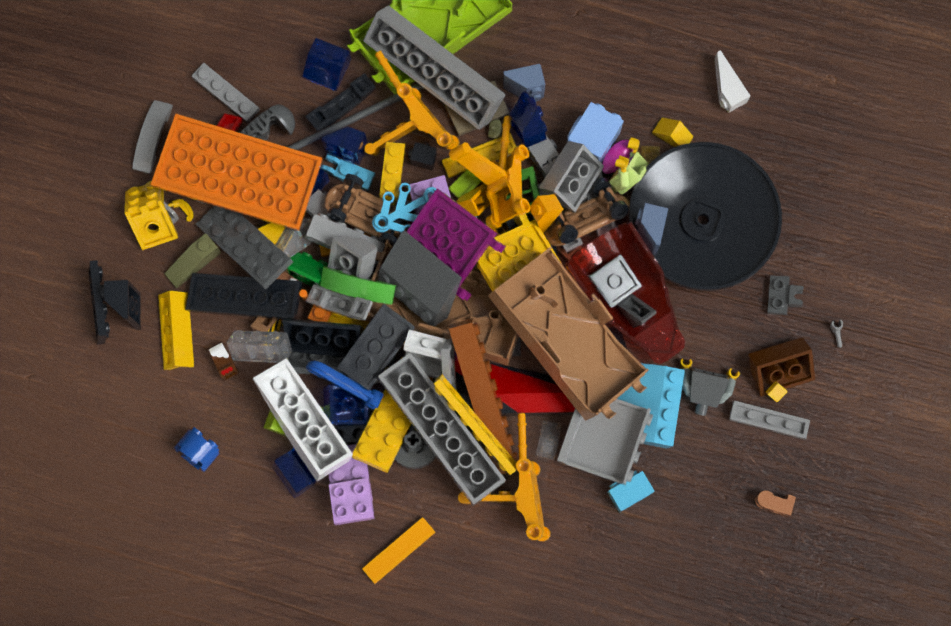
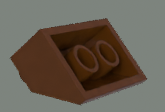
M803 337L748 354L750 370L761 397L768 395L766 391L775 381L785 389L815 380L812 349Z

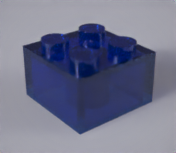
M337 385L323 387L324 413L333 426L368 423V406L365 405V401Z

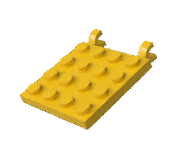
M526 214L518 215L513 219L519 227L494 238L506 246L502 253L488 246L476 263L492 292L551 247L535 220L529 221ZM550 249V250L554 253V255L557 257V255H556V253L554 252V250H553V249Z

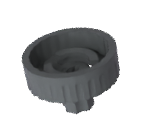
M411 425L394 460L405 468L420 469L429 465L436 456L425 441L423 443L422 437ZM416 439L419 442H415L414 446H412L408 440Z

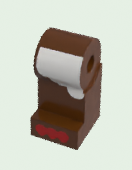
M222 341L208 348L224 381L240 373Z

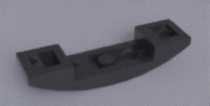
M364 73L350 83L348 89L323 107H317L305 117L316 131L322 130L357 107L376 89V86Z

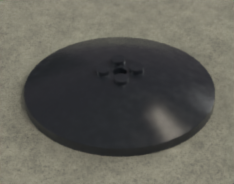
M695 142L680 145L664 152L646 167L647 171L642 179L635 184L631 195L629 227L639 254L658 275L675 285L687 289L716 291L736 286L748 280L769 260L776 248L781 233V203L772 180L764 169L751 157L723 144ZM645 203L668 208L661 244L656 255L651 254L637 232L638 226L635 225L639 209H643ZM705 216L708 219V223L700 224L698 217Z

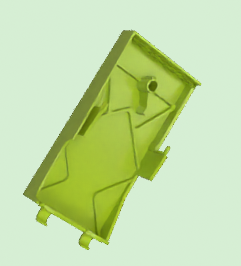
M392 0L389 5L452 54L512 12V2L510 0ZM373 17L357 29H349L352 44L347 46L353 53L357 50L361 52L377 72L375 76L372 75L373 79L377 83L384 81L395 95L397 90L393 83L390 82L383 67L379 64L375 56L377 51L363 41L374 19ZM388 60L396 76L398 75L401 84L407 83L412 85L416 82Z

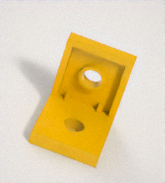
M152 181L143 186L132 187L125 191L124 213L142 250L178 239V233L164 205V190L152 187ZM156 224L158 228L156 230H150L148 228V225Z

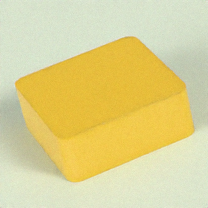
M775 381L766 393L778 402L787 393V390Z

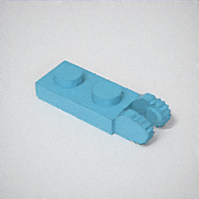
M326 155L325 159L328 162L338 166L334 170L327 165H322L320 169L323 172L341 181H344L346 174L356 175L364 182L361 189L369 190L375 177V172L343 159L339 160L332 155Z

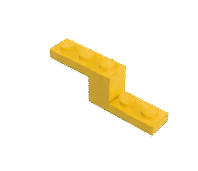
M386 142L380 199H382L385 192H392L394 194V201L391 204L395 206L400 194L399 187L402 178L405 144ZM386 195V196H385V199H386L387 201H391V200H392L391 196H389V195Z

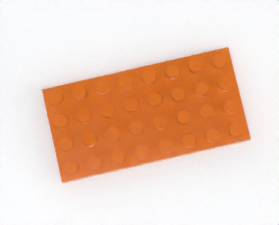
M175 114L151 186L299 231L323 159Z

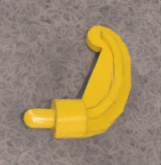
M177 199L168 204L169 207H180L188 216L186 218L187 222L193 220V211L186 201Z

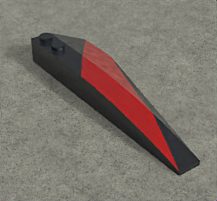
M455 360L457 392L473 410L459 361ZM490 362L492 372L489 373L491 379H495L498 388L495 393L497 398H501L503 409H501L502 416H518L519 413H525V416L571 415L574 413L575 407L550 375ZM455 410L454 412H455V413L457 414V416L460 418V415H459L458 412Z

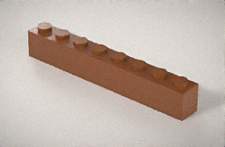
M473 318L450 324L449 332L473 410L517 462L519 460L518 453L513 452L512 449L514 440L512 434H508L506 427H509L506 415L502 416L501 409H503L502 400L500 397L497 398L495 393L498 390L495 379H491L489 373L492 372L489 360H485V344L479 340L478 335L481 334L479 325L474 323ZM487 452L488 457L497 467L500 473H508L507 471H503L498 465V460L494 456H490Z

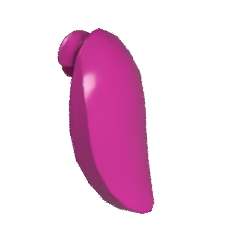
M629 140L619 141L609 149L602 163L604 165L602 169L604 174L613 173L619 168L615 166V162L619 159L620 155L628 159L630 158V152H633V149L627 148Z

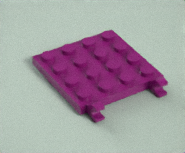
M440 189L435 190L407 230L408 234L462 277L456 295L468 301L472 294L462 288L461 284L488 246H491L497 252L502 253L506 247L494 239L498 233Z

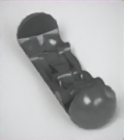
M277 104L270 107L269 110L263 111L239 133L266 141L269 138L270 126L277 124L290 136L295 129V118L290 109L282 104Z

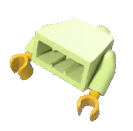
M630 138L627 148L633 149V152H630V158L628 159L620 155L619 159L615 162V166L619 168L609 180L614 193L624 194L638 183L647 171L646 167L649 163L637 152L640 144L638 139Z

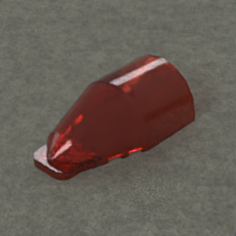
M632 222L623 223L600 235L577 251L565 263L566 268L590 301H594L591 297L594 294L604 304L613 317L608 323L645 350L653 362L662 364L684 349L685 339L678 329L673 306H671L669 291L664 280V272ZM619 254L622 255L642 285L632 294L656 310V314L635 328L630 325L617 307V304L612 308L608 306L589 278L591 274Z

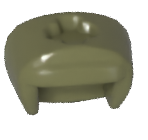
M496 119L489 123V138L498 139L502 137L503 128L500 120Z

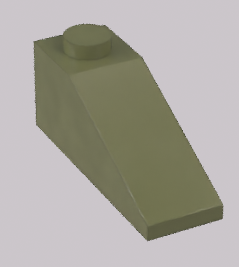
M205 233L189 246L165 272V275L178 288L192 277V273H197L221 254V251Z

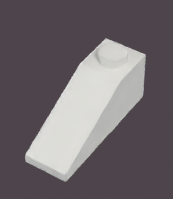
M720 50L714 59L718 97L721 107L729 113L747 103L750 94Z

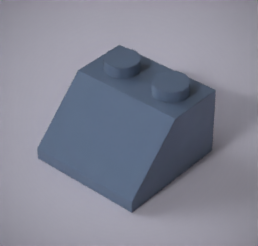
M540 64L503 72V88L524 101L537 102L544 98L546 84Z
M645 203L644 208L639 209L635 225L638 226L637 232L651 254L656 255L661 244L668 208Z

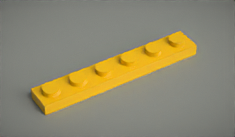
M441 374L434 382L436 392L448 400V406L453 411L456 410L462 423L473 430L472 433L478 441L484 443L488 454L498 460L499 467L510 475L517 470V462L445 376Z

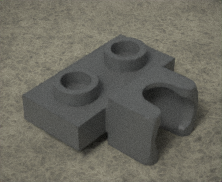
M770 275L768 314L787 315L788 307L801 308L803 301L796 299L794 295L802 294L804 287L798 285L789 286L790 277Z

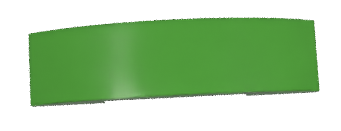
M323 267L320 286L340 294L384 304H393L396 288L394 284L345 274L340 270Z

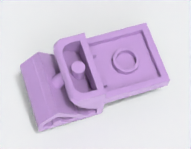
M357 444L347 445L352 453ZM351 457L349 462L329 474V490L335 525L375 519L368 465Z

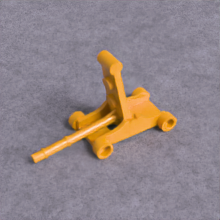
M378 51L375 56L388 75L390 82L396 88L397 94L409 109L411 121L396 126L397 129L391 133L388 131L380 136L381 139L375 143L366 144L365 152L375 156L379 154L382 148L386 147V142L393 143L417 128L419 131L431 134L442 147L452 150L459 146V139L448 133L422 102L420 91L412 88L407 83L401 84L398 75L396 76L388 63V59L385 58L382 51Z
M504 116L499 162L495 160L490 161L471 149L466 142L449 152L452 160H457L488 186L486 196L490 202L491 215L486 218V225L492 230L498 229L502 223L518 215L530 212L531 209L529 202L522 198L521 161L529 157V151L526 146L521 144L513 149L511 156L507 157L508 145L510 143V116ZM508 193H511L510 199L506 201Z
M519 413L517 423L519 460L516 463V469L519 472L518 490L515 492V495H510L509 491H499V495H491L490 493L479 502H516L517 510L523 514L527 524V537L531 540L547 541L550 538L551 532L548 527L544 526L537 483L540 466L538 463L527 459L525 413ZM463 492L459 493L458 500L460 503L471 504Z

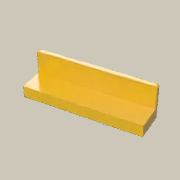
M167 291L158 295L164 370H172L178 367L191 368L194 367L190 312L186 310L188 293Z

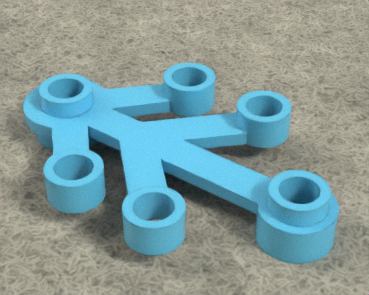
M402 183L399 187L400 194L396 209L389 215L390 204L394 201V194L392 192H385L382 197L381 213L375 215L372 220L373 228L380 233L387 232L389 229L402 233L405 228H410L411 225L409 224L404 226L393 221L400 218L414 222L418 215L409 212L426 204L429 200L427 195H433L436 188H427L422 197L405 205L411 187L408 183ZM401 187H407L408 191L403 192ZM386 195L391 196L392 200H391V201H387V200L385 199V196H386ZM379 221H384V222H385V225H384V226H380V225L378 224V222H379Z

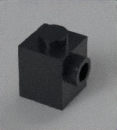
M415 142L414 148L410 147L408 153L411 165L433 170L437 157V148L432 147L426 142Z

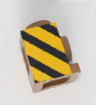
M258 317L251 327L258 337L271 344L272 338L281 329L283 322L281 319Z

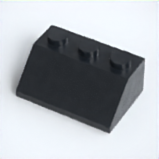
M129 280L104 281V287L101 288L102 299L136 330H141V293Z

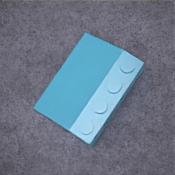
M641 363L649 370L640 379V383L647 388L643 392L638 393L631 386L617 399L651 409L650 414L653 415L650 426L646 425L644 433H647L644 444L666 449L673 447L685 370Z

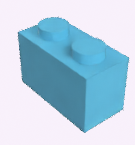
M634 471L631 482L627 481L626 486L615 482L609 486L611 490L607 493L620 513L655 491L643 471L640 473Z

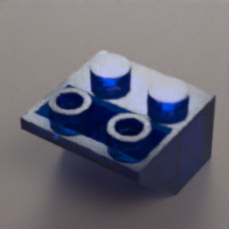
M524 91L509 115L514 131L524 146L530 147L547 140L545 134L547 127L541 119L543 116L541 107L537 106L533 96L530 97Z
M345 127L322 138L327 155L340 157L348 163L360 165L365 154V145L368 144L366 133L351 127Z
M294 448L273 462V469L293 498H296L318 482Z

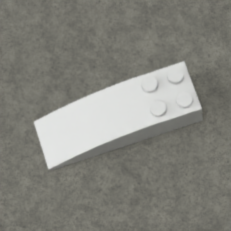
M287 358L253 378L280 427L316 481H319L350 461L353 455Z

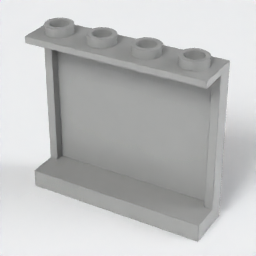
M616 399L609 405L610 409L617 413L611 419L606 418L600 412L597 416L585 421L575 408L557 461L626 486L627 481L631 482L634 471L631 470L633 462H638L641 453L638 452L639 445L644 444L647 433H644L646 425L650 426L653 415L650 414L651 409Z

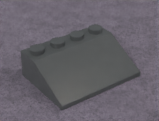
M404 230L382 264L377 281L396 285L394 296L416 313L424 322L435 327L448 318L462 277Z

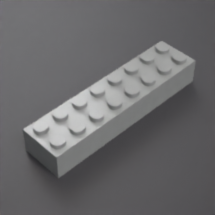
M389 5L376 13L363 40L366 44L377 52L382 51L385 58L477 129L480 130L490 123L506 94Z
M411 353L378 376V380L472 506L505 483L506 479L457 414L448 406L445 398L436 392L435 385Z

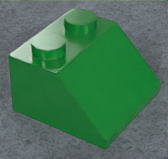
M296 251L290 257L293 263L285 271L310 287L313 284L320 286L323 267H328V263L323 260L318 262L312 259V255L304 251L302 254Z

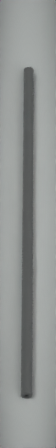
M419 83L412 86V88H416L419 91L424 89ZM398 94L388 97L288 146V148L299 150L402 100V98Z

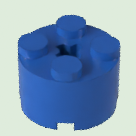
M193 427L174 446V450L177 453L178 451L182 452L183 455L181 457L198 470L201 468V471L204 473L219 455V449L215 442L210 439L206 441L202 436L203 434Z

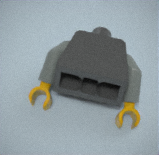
M682 358L680 367L685 370L682 385L684 393L689 397L690 402L697 403L695 413L706 416L708 406L717 408L719 404L724 403L733 394L735 380L739 377L740 372L737 371L735 376L731 374L732 368L727 371L726 375L694 367L691 368L692 360H689V365H684Z

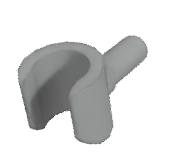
M839 320V327H835L834 321H832L830 330L835 333L837 347L840 348L842 347L840 331L843 327V321Z

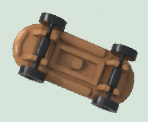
M346 174L344 178L346 184L336 185L326 194L325 208L328 212V217L336 222H345L372 236H376L384 244L388 240L394 246L401 232L389 229L387 232L380 233L372 226L374 216L381 213L382 199L361 190L364 183L361 178L353 174ZM398 199L395 206L390 204L388 215L395 211ZM406 200L405 205H407V204H409V203H411V202L408 201V200ZM400 218L393 221L404 226L407 224L412 225L413 223ZM379 221L378 224L384 226L385 222Z
M600 178L592 185V191L598 197L581 203L576 212L568 209L564 213H560L543 234L552 246L571 243L577 238L624 218L629 214V199L621 194L614 193L608 179Z

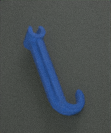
M310 361L306 366L310 373L319 378L323 377L366 402L365 405L375 410V408H378L384 396L380 391L374 389L367 390L359 383L321 362Z

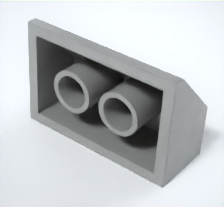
M568 141L539 188L546 195L555 194L562 206L572 212H576L604 165L584 144Z
M335 236L332 240L328 267L340 270L345 274L371 280L377 247L363 238Z

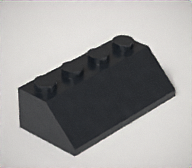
M283 319L286 352L344 357L365 329L361 325Z

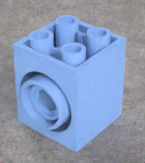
M591 102L583 116L580 115L573 124L568 134V141L584 144L602 163L607 152L619 136L624 120L618 114H611L606 111L602 105Z

